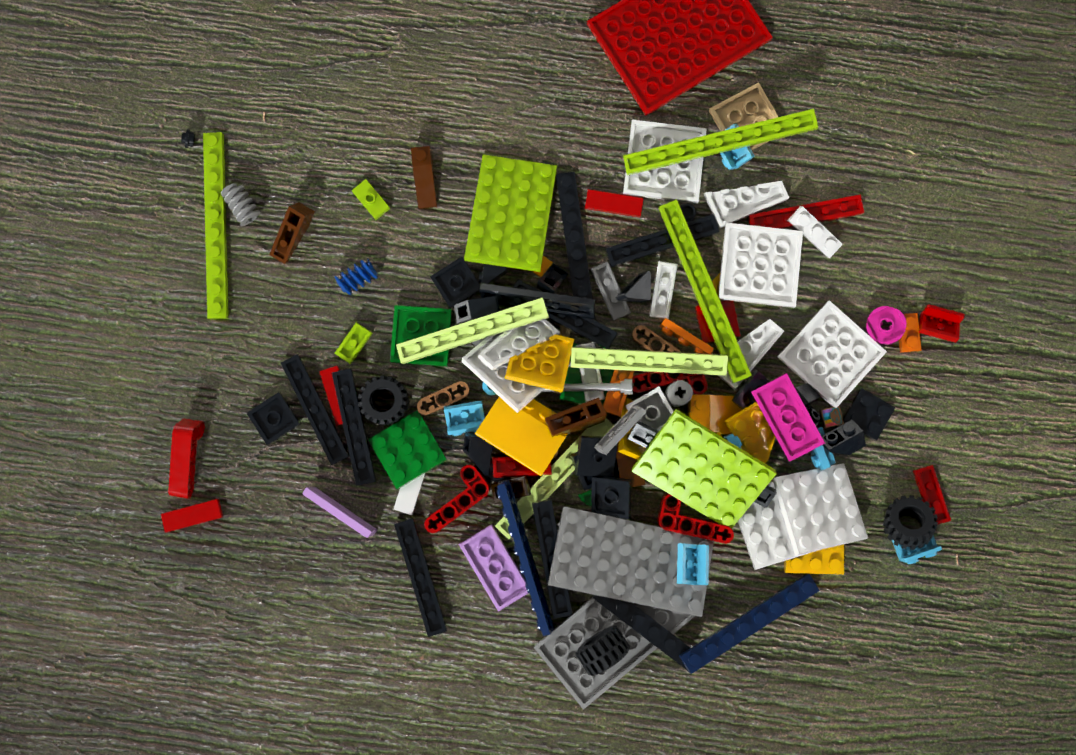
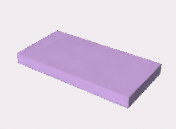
M306 487L303 491L304 496L364 537L368 538L376 533L377 529L316 487Z
M492 524L459 544L498 612L528 594L525 587V578Z

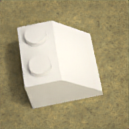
M660 387L655 388L625 406L627 410L634 405L642 407L646 413L639 421L660 431L674 412Z

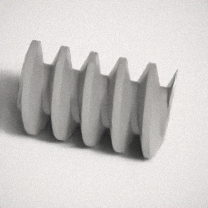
M234 183L226 186L221 191V196L228 203L233 215L240 222V226H246L257 218L260 211H253L256 208V204L249 205L253 200L252 198H246L249 195L247 191L242 192L245 189L244 185L237 186Z
M677 380L667 386L664 396L670 406L680 407L691 400L693 389L688 382ZM676 391H677V393L680 392V393H681V396H679V395H676V396H675V392H676Z

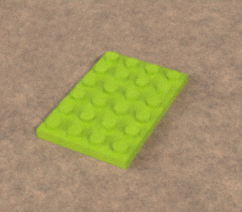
M490 155L482 156L464 261L536 272L541 271L557 165Z
M675 409L632 467L633 473L718 524L728 526L731 529L777 474L776 470L677 409Z

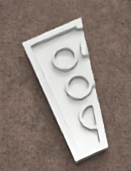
M782 181L704 193L718 228L724 227L726 223L736 222L789 199Z
M546 319L503 332L479 353L478 358L491 370H494L509 362L511 357L518 356L525 352L526 349L545 342L555 334L559 335L560 331Z
M771 319L738 341L750 372L784 332ZM728 372L726 375H718L734 390L743 381L740 380L732 383Z

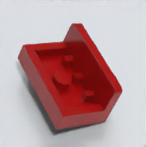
M928 304L920 314L919 333L956 343L959 340L960 323L964 319L965 314Z

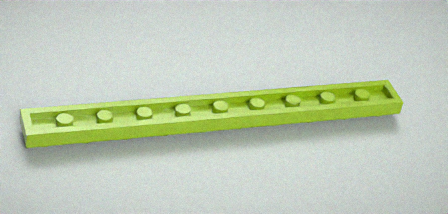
M810 109L623 155L627 176L817 130L818 124L815 110Z
M222 132L203 133L207 319H229L226 202L224 197L221 196V191L225 188L224 134Z
M677 199L659 206L658 209L720 355L728 356L727 372L732 383L752 376Z

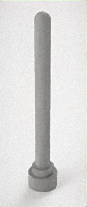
M624 379L620 383L564 384L563 391H621L625 395H632L633 379ZM544 389L542 392H558V391L549 390V389Z

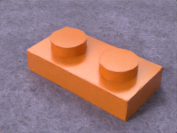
M903 314L907 324L905 332L899 340L900 353L922 351L918 314Z

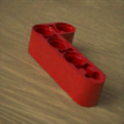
M649 371L632 377L633 383L635 380L637 383L643 382L645 380L644 377H646V384L641 385L639 390L633 387L634 394L663 387L677 380H685L691 385L692 389L693 383L699 382L702 385V390L697 392L693 389V394L701 395L707 390V381L704 374L678 373L677 379H672L669 376V372ZM655 374L659 376V384H653L651 382V375Z
M184 418L176 423L173 428L168 488L170 496L189 499L193 494L197 441L204 434V421Z
M466 465L461 469L460 476L468 488L425 520L424 526L428 532L436 533L489 494L490 486L475 466ZM467 468H472L475 472L472 479H467L464 475ZM480 483L486 486V492L483 495L476 492V486ZM463 495L470 497L471 502L468 506H463L460 502ZM447 507H452L455 511L452 518L445 515ZM440 513L443 520L437 524V529L435 527L431 528V519L433 521L440 518L438 515Z
M668 493L663 495L657 517V522L663 529L724 544L730 543L733 540L734 532L730 527L716 522L679 514L681 501L675 498V505L668 507L666 500L672 495ZM664 516H670L672 519L671 523L667 526L662 524ZM684 520L690 521V528L687 530H682L681 523ZM707 524L709 532L701 534V526ZM724 529H725V531L728 533V535H727V536H723V539H722V536H720L719 534H716V533H715V530L720 531V532H724Z

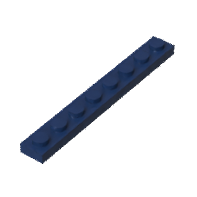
M507 480L497 485V495L502 500L503 515L508 520V531L515 543L514 551L519 556L521 562L520 571L525 576V587L532 599L531 607L536 612L538 618L537 627L542 631L543 636H547L553 632L555 627L511 482Z
M805 574L688 649L679 657L687 671L692 674L820 590L811 575Z

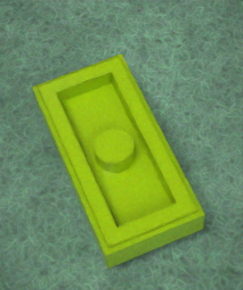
M366 179L351 190L375 220L390 210V207Z
M356 322L335 351V354L349 364H352L373 333Z

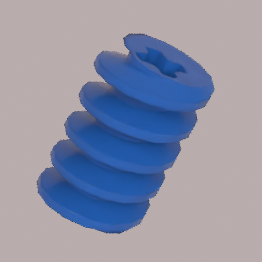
M368 258V263L360 260L361 267L354 264L355 271L347 268L348 275L341 272V279L334 276L344 293L352 295L351 288L358 291V284L365 287L364 280L371 283V276L378 279V274Z

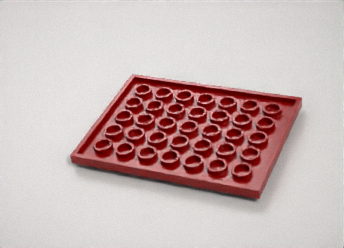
M621 0L587 21V26L645 116L768 43L773 38L749 0Z

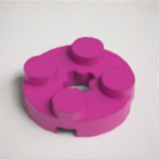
M881 306L873 310L866 322V331L878 344H893L903 336L907 324L906 318L898 309ZM882 321L891 322L890 330L881 328L883 325Z

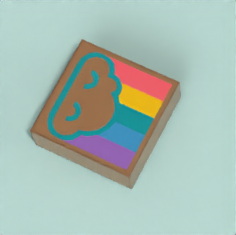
M840 406L819 410L824 429L844 424Z

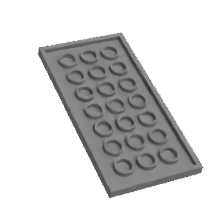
M564 506L562 508L548 585L702 617L707 585L677 584L678 543L709 545L710 569L714 541L668 531L662 527Z
M593 598L558 625L550 635L545 636L534 645V649L583 710L657 649L655 645ZM633 603L672 634L676 633L695 617L693 615ZM611 626H617L630 645V650L624 658L606 671L597 675H588L575 653L584 642L598 632Z

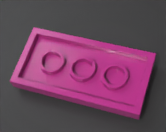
M787 373L751 391L789 462L825 444Z

